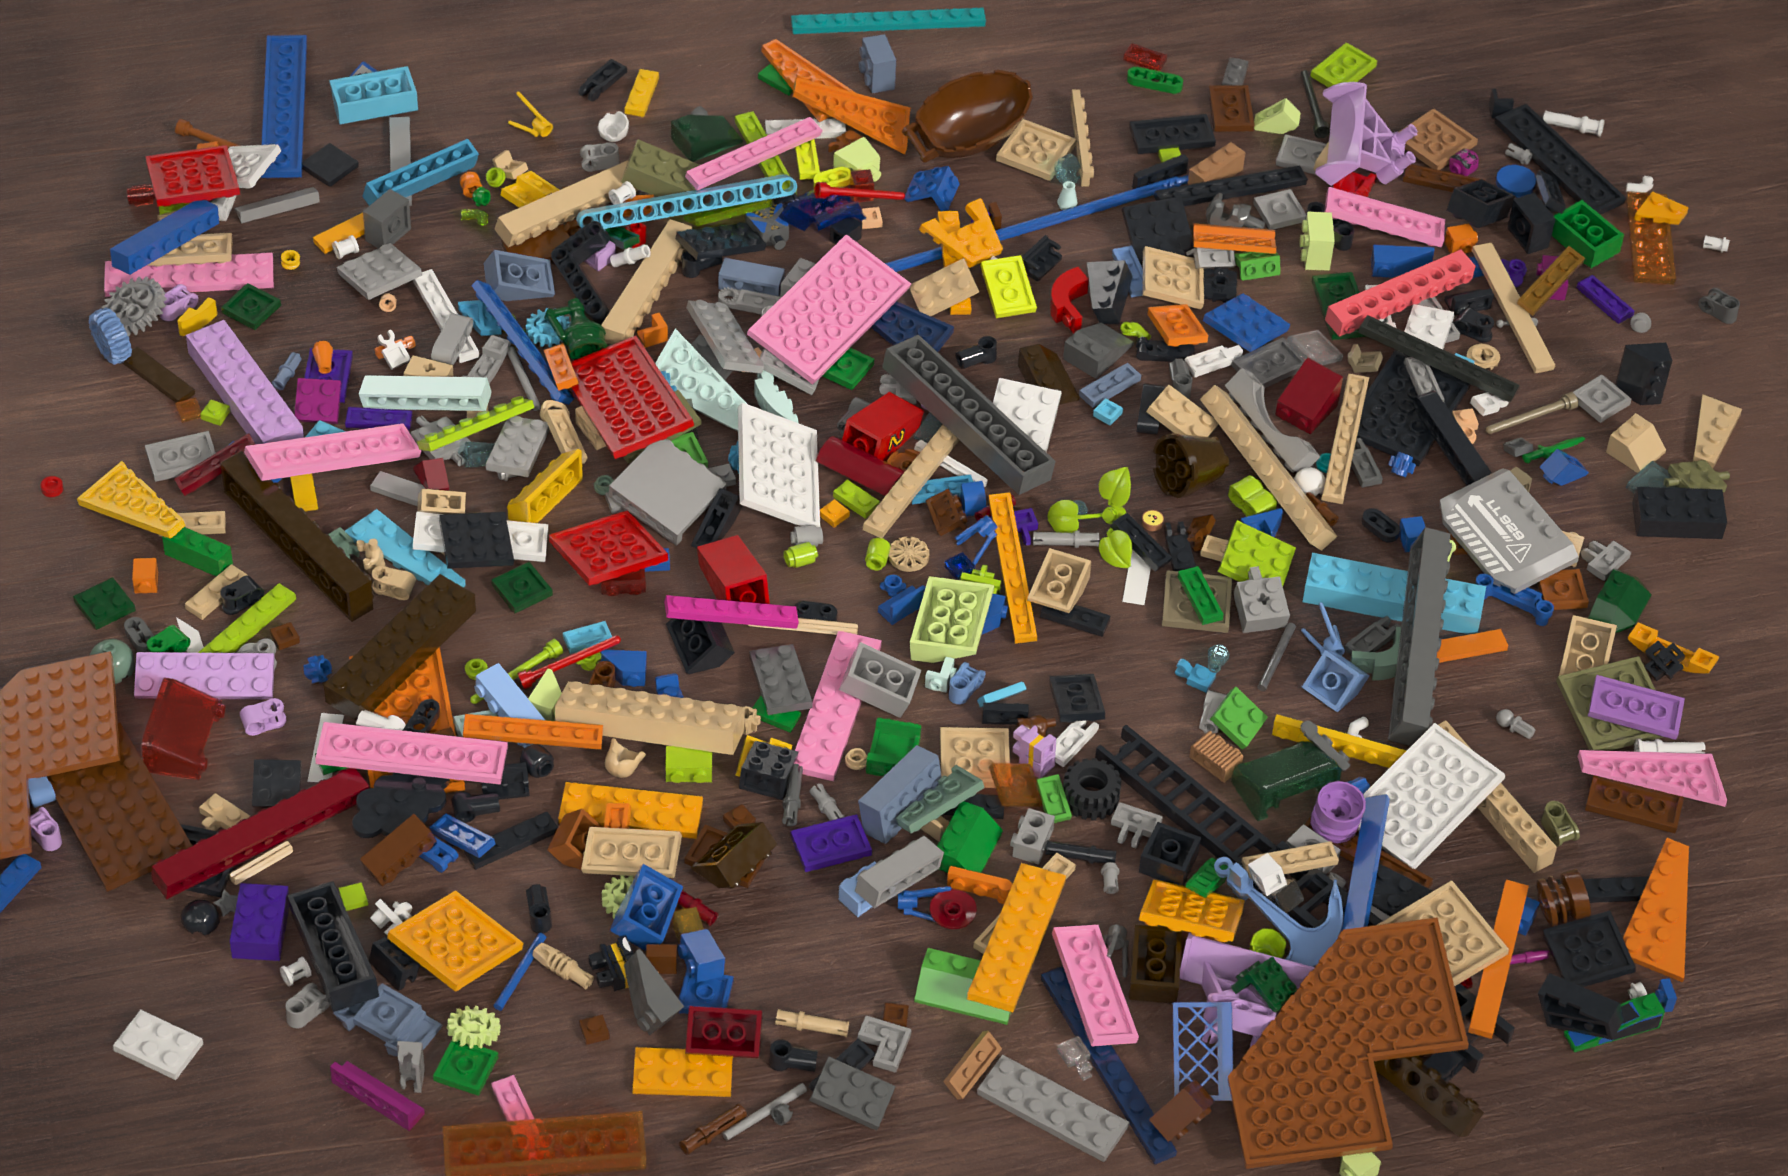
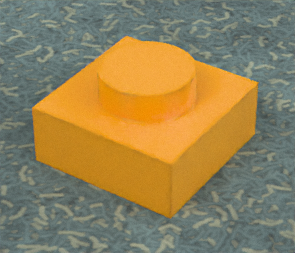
M835 499L820 509V517L833 528L850 516V511Z

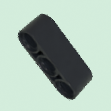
M1311 202L1307 207V212H1325V205L1320 202ZM1332 219L1334 247L1341 251L1349 250L1353 243L1354 228L1344 220Z
M1143 384L1136 432L1158 435L1159 421L1146 411L1164 391L1165 386Z

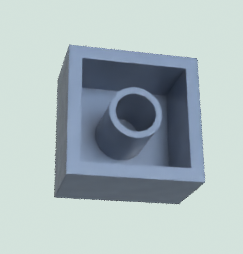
M885 34L862 38V46L859 47L861 56L859 70L860 73H864L866 86H869L872 93L895 90L896 58Z

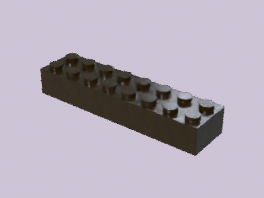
M439 574L323 685L325 702L356 721L361 711L373 712L476 612L475 594Z

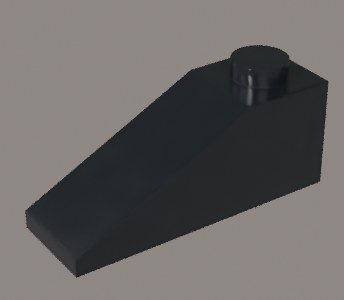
M719 488L691 547L697 549L698 546L724 538L743 507L740 504V497Z

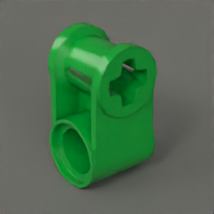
M170 625L162 632L150 637L147 641V648L150 652L183 653L189 648L191 640L177 626Z

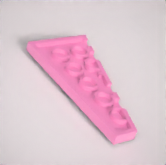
M1579 750L1578 760L1583 773L1726 806L1727 798L1712 754Z

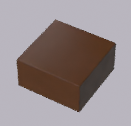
M646 944V957L659 974L677 973V944Z

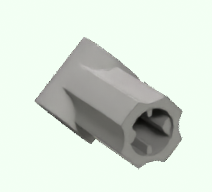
M1207 691L1203 707L1204 711L1199 728L1204 733L1208 731L1218 733L1219 727L1210 718L1227 696L1226 694Z

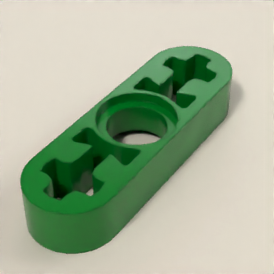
M1132 67L1127 73V82L1133 86L1172 94L1180 93L1183 89V78L1179 75L1141 67ZM1151 79H1158V80H1160V81H1159V82H1153V81H1151Z

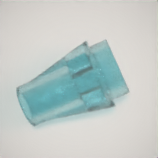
M1214 645L1207 652L1208 669L1210 672H1219L1222 666L1229 660V652L1223 645Z

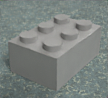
M860 642L850 658L839 690L901 718L910 704L921 670Z

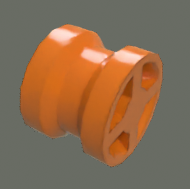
M466 172L459 179L463 194L466 197L472 198L473 192L478 187L483 188L480 178L475 172Z

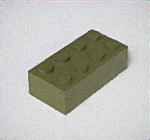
M637 139L621 182L628 181L634 188L656 197L693 191L696 189L685 175L687 171L700 165ZM686 198L683 201V207L691 205V198Z

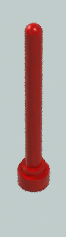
M817 182L814 187L815 197L825 199L830 195L903 200L905 197L903 192L831 187L826 182Z
M617 635L535 671L531 672L529 670L526 672V670L517 673L524 690L532 687V684L536 683L535 680L543 677L547 669H551L553 672L619 644L621 638Z

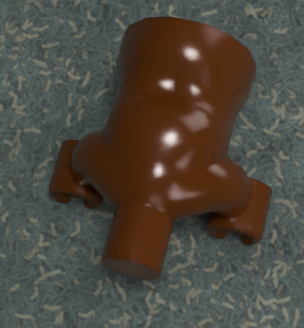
M1036 715L1029 718H1018L1017 726L1024 725L1031 729L1036 725L1038 728L1037 733L1045 738L1047 728L1055 727L1056 720L1055 717L1046 719L1041 715Z

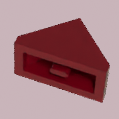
M443 458L424 460L413 467V471L425 489L449 491Z

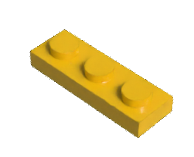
M639 70L625 106V114L645 116L659 80V72Z

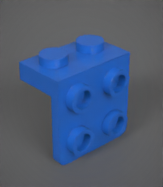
M949 166L919 171L914 174L904 199L906 202L932 197L939 209L946 211L949 209L960 183Z

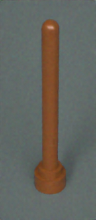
M180 119L175 127V133L183 137L192 135L208 142L217 141L219 146L227 145L228 149L231 146H241L193 128L190 122L184 119Z

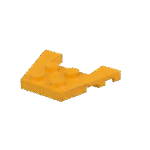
M981 198L966 205L965 210L975 221L948 234L934 218L921 224L919 228L923 234L927 232L934 238L933 241L938 245L943 244L950 249L949 253L957 259L961 260L964 258L969 268L982 261L991 259L992 256L995 257L1001 254L1003 250Z

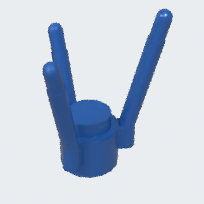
M988 515L955 537V540H958L956 544L960 545L977 532L982 537L988 536L971 563L970 570H973L992 539L997 536L995 530L998 526Z
M951 887L913 891L904 890L898 894V909H904V915H913L934 921L931 915L912 909L913 907L917 908L918 898L932 897L940 892L950 891Z

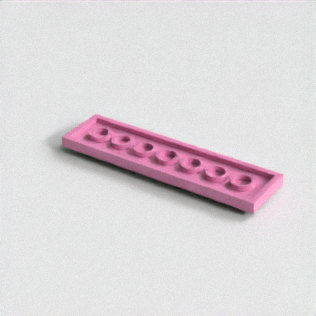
M273 253L232 255V261L225 263L146 265L131 275L112 267L111 261H105V297H111L109 293H115L116 286L121 288L123 287V282L129 284L131 278L136 281L139 276L142 280L145 277H148L149 280L153 278L161 285L165 293L179 284L185 285L189 292L240 290L247 283L259 289L274 288Z
M396 424L245 446L244 453L261 481L418 458L420 457L421 450H419L417 443L405 425Z
M838 631L813 699L812 708L809 710L795 749L798 752V757L794 764H799V767H803L802 774L834 782L862 700L840 691L839 688L850 658L859 643L862 642L880 651L882 640Z
M324 722L315 759L316 764L501 784L508 742Z

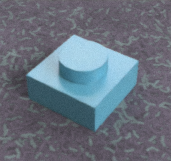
M1105 398L1093 410V416L1111 425L1122 414L1123 408Z

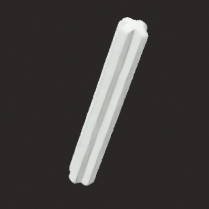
M920 440L916 443L914 450L921 452L927 443ZM948 455L940 464L941 467L956 476L971 474L973 482L983 481L984 487L987 485L988 480Z

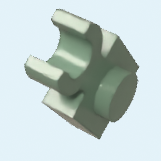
M341 527L328 534L337 547H341L349 559V554H354L357 558L360 557V552L357 546H354L353 539Z

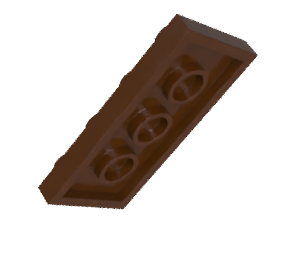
M1593 775L1585 810L1675 834L1684 797Z

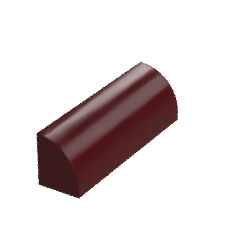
M835 436L830 437L824 443L816 458V462L884 496L888 494L905 472Z

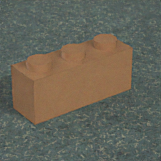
M1230 142L1189 170L1188 185L1233 177L1243 170L1245 152Z

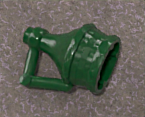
M577 298L569 300L568 306L547 309L544 316L559 339L568 347L569 356L574 360L608 347L605 342V328L586 317L584 305ZM569 314L571 316L570 325L564 331L556 317Z

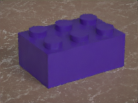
M240 884L230 937L232 958L280 961L290 908L288 886Z

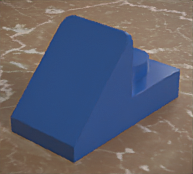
M1282 509L1244 517L1241 518V522L1275 537L1281 526L1283 511Z

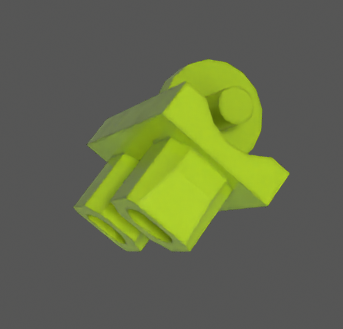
M982 565L981 570L973 569L972 574L962 572L961 581L994 585L993 594H1000L1001 580L994 579L995 573L987 572V565Z

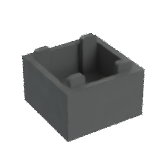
M389 189L363 211L365 241L380 248L382 245L389 243L393 245L410 231L409 199Z

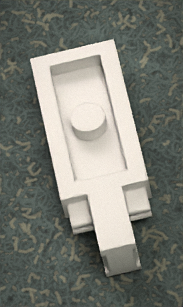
M1240 345L1231 348L1219 346L1186 357L1185 362H1187L1188 369L1195 378L1232 365L1234 359L1242 356L1243 350Z

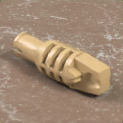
M540 943L533 950V957L553 973L556 972L564 980H573L584 989H587L592 984L594 976L578 967L575 960H571L569 956L561 953L558 949Z

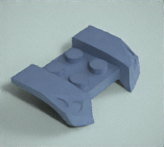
M383 983L378 986V998L333 1013L348 1031L357 1025L385 1041L384 1046L388 1054L392 1056H398V1041L420 1042L424 1049L442 1028L441 1023L426 1015L421 1005Z

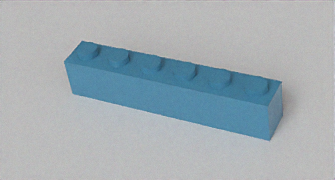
M466 139L366 183L362 197L369 206L389 189L406 198L474 168L479 153L469 139Z

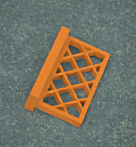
M1195 223L1193 225L1192 238L1194 247L1276 254L1275 230Z

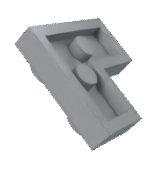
M865 1016L858 1033V1038L863 1042L879 1046L873 1060V1066L896 1073L910 1039L912 1029Z

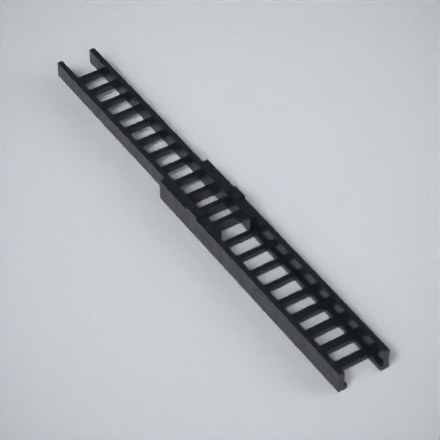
M1128 725L1122 727L1121 738L1127 743L1119 748V753L1116 756L1102 745L1096 747L1095 758L1098 761L1104 760L1107 765L1112 764L1114 770H1118L1121 780L1185 832L1201 837L1200 844L1218 859L1227 857L1232 861L1233 865L1237 862L1244 869L1242 859L1239 857L1253 845L1263 854L1292 848L1284 841L1275 845ZM1136 750L1146 759L1131 770L1121 761ZM1150 764H1154L1162 773L1147 783L1138 774ZM1170 777L1179 786L1164 797L1155 787ZM1186 790L1196 800L1185 809L1180 810L1171 801ZM1203 804L1213 813L1198 824L1188 815ZM1220 818L1230 827L1215 838L1205 829ZM1235 832H1238L1247 841L1232 852L1222 843ZM1318 868L1289 873L1297 882L1285 892L1278 889L1268 896L1253 882V888L1300 925L1306 928H1315L1326 921L1328 914L1320 921L1310 914L1322 902L1329 906V898L1334 881ZM1337 885L1344 915L1348 893ZM1304 888H1307L1315 896L1302 907H1299L1291 899ZM1370 911L1368 926L1381 923L1382 920ZM1459 983L1454 987L1462 1019L1464 1020L1469 1014L1472 1016L1477 997ZM1498 1014L1493 1033L1508 1044L1512 1039L1515 1027ZM1467 1032L1468 1049L1457 1050V1052L1466 1058L1464 1066L1474 1074L1478 1071L1480 1061L1484 1055L1471 1045L1480 1036Z

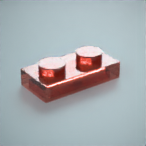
M1131 43L1124 53L1123 60L1150 70L1160 71L1167 61V55Z

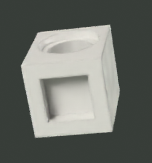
M1268 853L1248 864L1253 882L1266 896L1287 885L1282 868Z

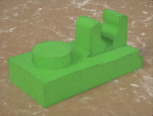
M1059 774L1037 779L1036 785L1045 813L1055 816L1054 823L1070 820L1072 814Z

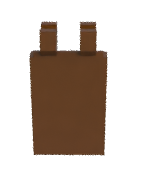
M576 220L568 221L565 225H558L553 230H547L537 237L526 239L519 245L515 244L508 247L501 239L502 246L505 252L548 259L552 263L554 262L551 257L552 251L578 232L580 226Z

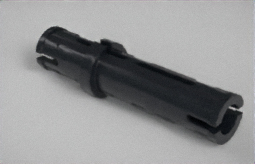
M1047 840L1045 855L1054 856L1058 853L1065 858L1089 861V864H1094V862L1106 864L1115 863L1117 851L1099 849L1094 845L1085 847Z

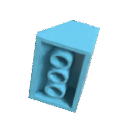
M408 66L329 80L339 124L418 110L417 91Z

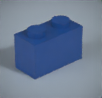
M704 929L681 934L680 945L677 947L680 959L685 961L688 973L693 975L696 982L724 977L725 957L709 930Z

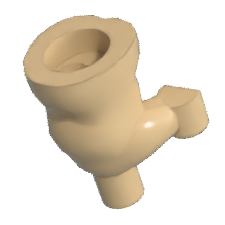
M370 539L369 543H364L363 540L356 542L358 551H366L363 560V567L366 573L372 574L373 569L377 566H385L384 554L378 546L376 539Z

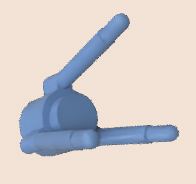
M1320 602L1319 607L1330 636L1323 641L1324 645L1322 647L1304 628L1301 629V632L1320 651L1321 655L1325 650H1330L1342 656L1345 649L1341 643L1337 626L1331 625L1324 605Z

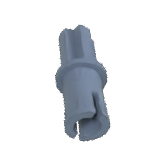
M290 353L285 363L280 365L279 373L272 381L273 387L278 390L285 388L289 379L294 377L295 369L302 360L300 354Z

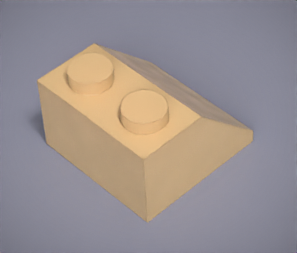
M1636 413L1610 435L1606 453L1638 474H1642L1666 452L1654 425Z

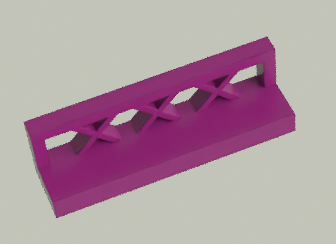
M346 1061L341 1066L334 1062L330 1066L333 1084L406 1130L410 1131L424 1116V1108L352 1063Z

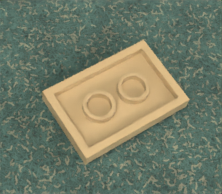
M964 258L910 285V291L919 311L929 316H933L979 293Z
M1170 385L1164 389L1146 411L1176 434L1209 437L1218 426V422L1212 416Z

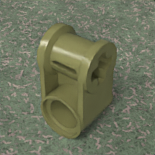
M1558 801L1548 802L1541 818V824L1550 836L1551 841L1556 847H1559L1563 842L1579 840L1578 826L1568 814L1565 806Z

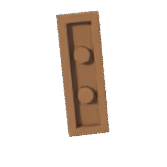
M983 1031L943 1081L956 1099H963L1002 1050L989 1031Z

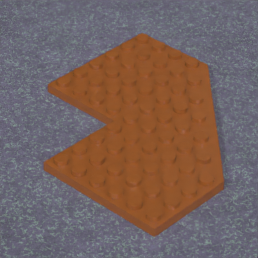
M111 651L20 670L0 690V859L32 853L28 779L41 778L120 761L114 665Z
M1438 917L1343 929L1338 939L1324 953L1313 971H1310L1300 984L1298 990L1287 1000L1276 1018L1269 1023L1262 1032L1261 1037L1243 1056L1239 1065L1228 1075V1086L1246 1169L1392 1150V1139L1374 1061L1468 1049L1469 1045Z

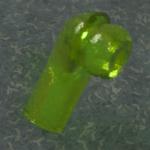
M461 209L462 220L477 219L478 225L488 224L489 215L487 212L478 209Z

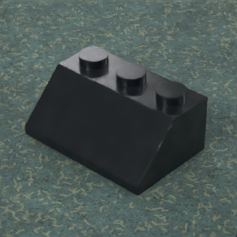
M1667 343L1625 345L1615 386L1629 396L1633 402L1639 405L1661 404L1673 361Z
M672 618L666 623L684 669L689 675L720 667L735 653L722 622Z

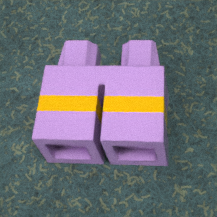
M1021 725L1013 734V738L1018 740L1013 746V753L1019 756V765L1040 779L1055 766L1056 738L1050 734L1044 738L1037 733L1038 728L1036 725L1031 729Z

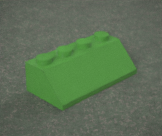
M931 948L927 949L921 967L914 1002L1006 1025L1011 1012L967 1000V994L981 962L980 960Z

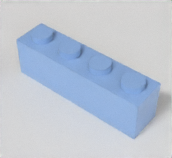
M499 663L476 675L475 691L480 698L483 697L493 714L497 713L499 717L545 720ZM517 743L519 746L522 745L524 748L532 745L528 743Z

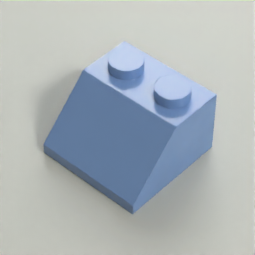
M1325 650L1302 688L1336 712H1339L1358 695L1369 675L1335 651Z

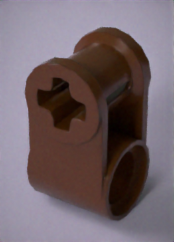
M608 661L599 662L595 666L588 684L614 688L616 683L614 665Z

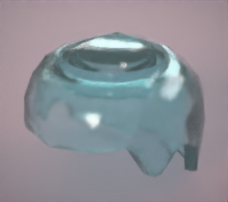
M1066 154L1060 157L1054 166L1057 180L1061 184L1071 181L1076 185L1077 180L1080 179L1076 172L1081 166L1073 154Z

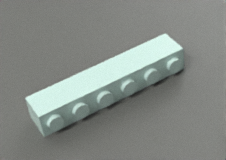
M365 376L359 396L363 408L486 411L492 392L487 377Z

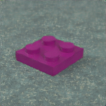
M298 378L294 414L298 421L317 423L320 420L329 424H338L341 381Z

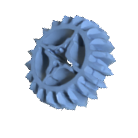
M103 308L91 314L88 321L89 329L97 348H99L104 358L109 363L115 365L131 357L132 349L127 331L116 316V313L111 309Z

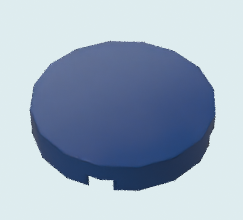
M1507 165L1498 171L1496 185L1515 195V197H1522L1533 192L1536 185V177L1530 169L1524 166Z

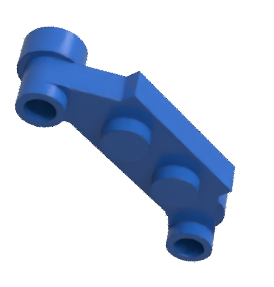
M1480 574L1476 577V585L1486 586L1484 599L1488 596H1493L1533 614L1537 625L1546 626L1548 624L1549 618L1552 617L1554 606L1551 602L1542 599V593L1527 587L1514 594L1510 592L1511 589L1503 585L1499 587L1493 584L1494 580L1488 574Z

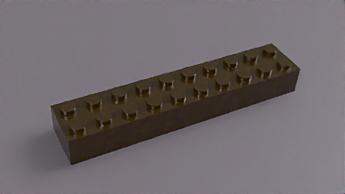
M243 451L220 463L224 493L351 622L374 609V596L371 587L373 583L367 573H363L354 560H350L341 547H337L328 534H324L315 521H311L307 517L306 512L302 508H298L294 504L293 499L289 495H285L276 482L273 483L271 480L261 481Z

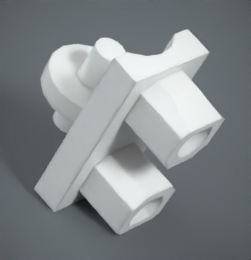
M380 899L375 903L379 909L370 918L380 929L391 920L393 924L384 932L388 936V931L403 923L402 920H408L412 917L410 915L412 906L408 902L401 904L395 902L392 905L395 909L393 912Z

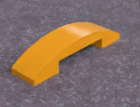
M1639 622L1628 636V640L1644 653L1657 641L1665 648L1672 644L1657 637L1658 630ZM1676 645L1685 654V659L1680 662L1684 667L1682 671L1701 674L1709 673L1719 659V656L1701 648H1698L1696 652H1692Z

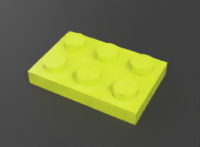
M1021 255L981 262L980 267L996 318L1036 312V303Z

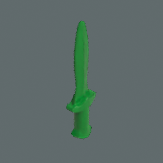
M1585 437L1568 439L1549 447L1538 445V450L1523 454L1522 460L1524 463H1530L1532 460L1541 457L1547 459L1556 449L1562 450L1583 442Z

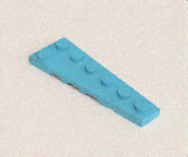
M378 509L345 530L355 544L358 540L369 543L370 539H376L378 546L384 554L383 558L391 561L396 568H403L412 573L417 580L423 581L426 585H429L441 574L462 587L466 586L465 580L452 569H447V565L430 551L413 549V538Z

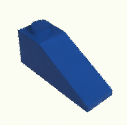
M1373 245L1371 255L1372 277L1393 278L1431 263L1435 248Z

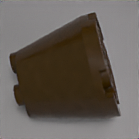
M1173 433L1161 436L1153 449V453L1156 454V468H1153L1156 481L1166 495H1172L1177 499L1187 497L1221 478L1225 468L1229 466V458L1224 453L1217 437Z

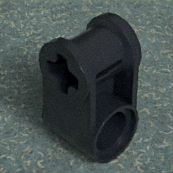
M1464 308L1453 322L1461 335L1482 343L1489 342L1492 339L1491 329L1494 327L1495 322L1488 315L1476 312L1471 308Z
M247 575L223 587L220 591L221 598L223 599V612L229 615L239 613L241 610L258 602L264 596V589Z

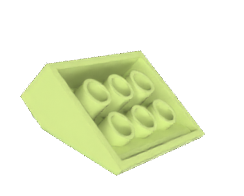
M929 576L910 640L911 660L935 663L944 661L945 657L955 659L975 655L993 595L994 585Z

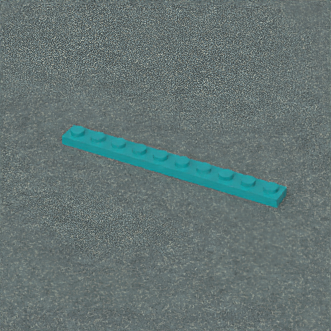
M984 8L791 15L793 34L983 27L986 26Z

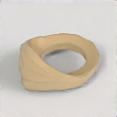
M554 400L543 402L540 410L542 421L546 422L544 414L551 407L566 409L570 418V413L563 403Z

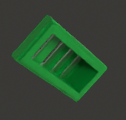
M1210 858L1186 883L1185 887L1206 898L1224 884L1227 877H1219L1215 873L1214 864L1216 860ZM1226 865L1220 866L1221 870H1226L1228 868V866Z

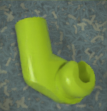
M1124 322L1121 324V332L1124 335L1151 339V335L1140 324L1134 322Z

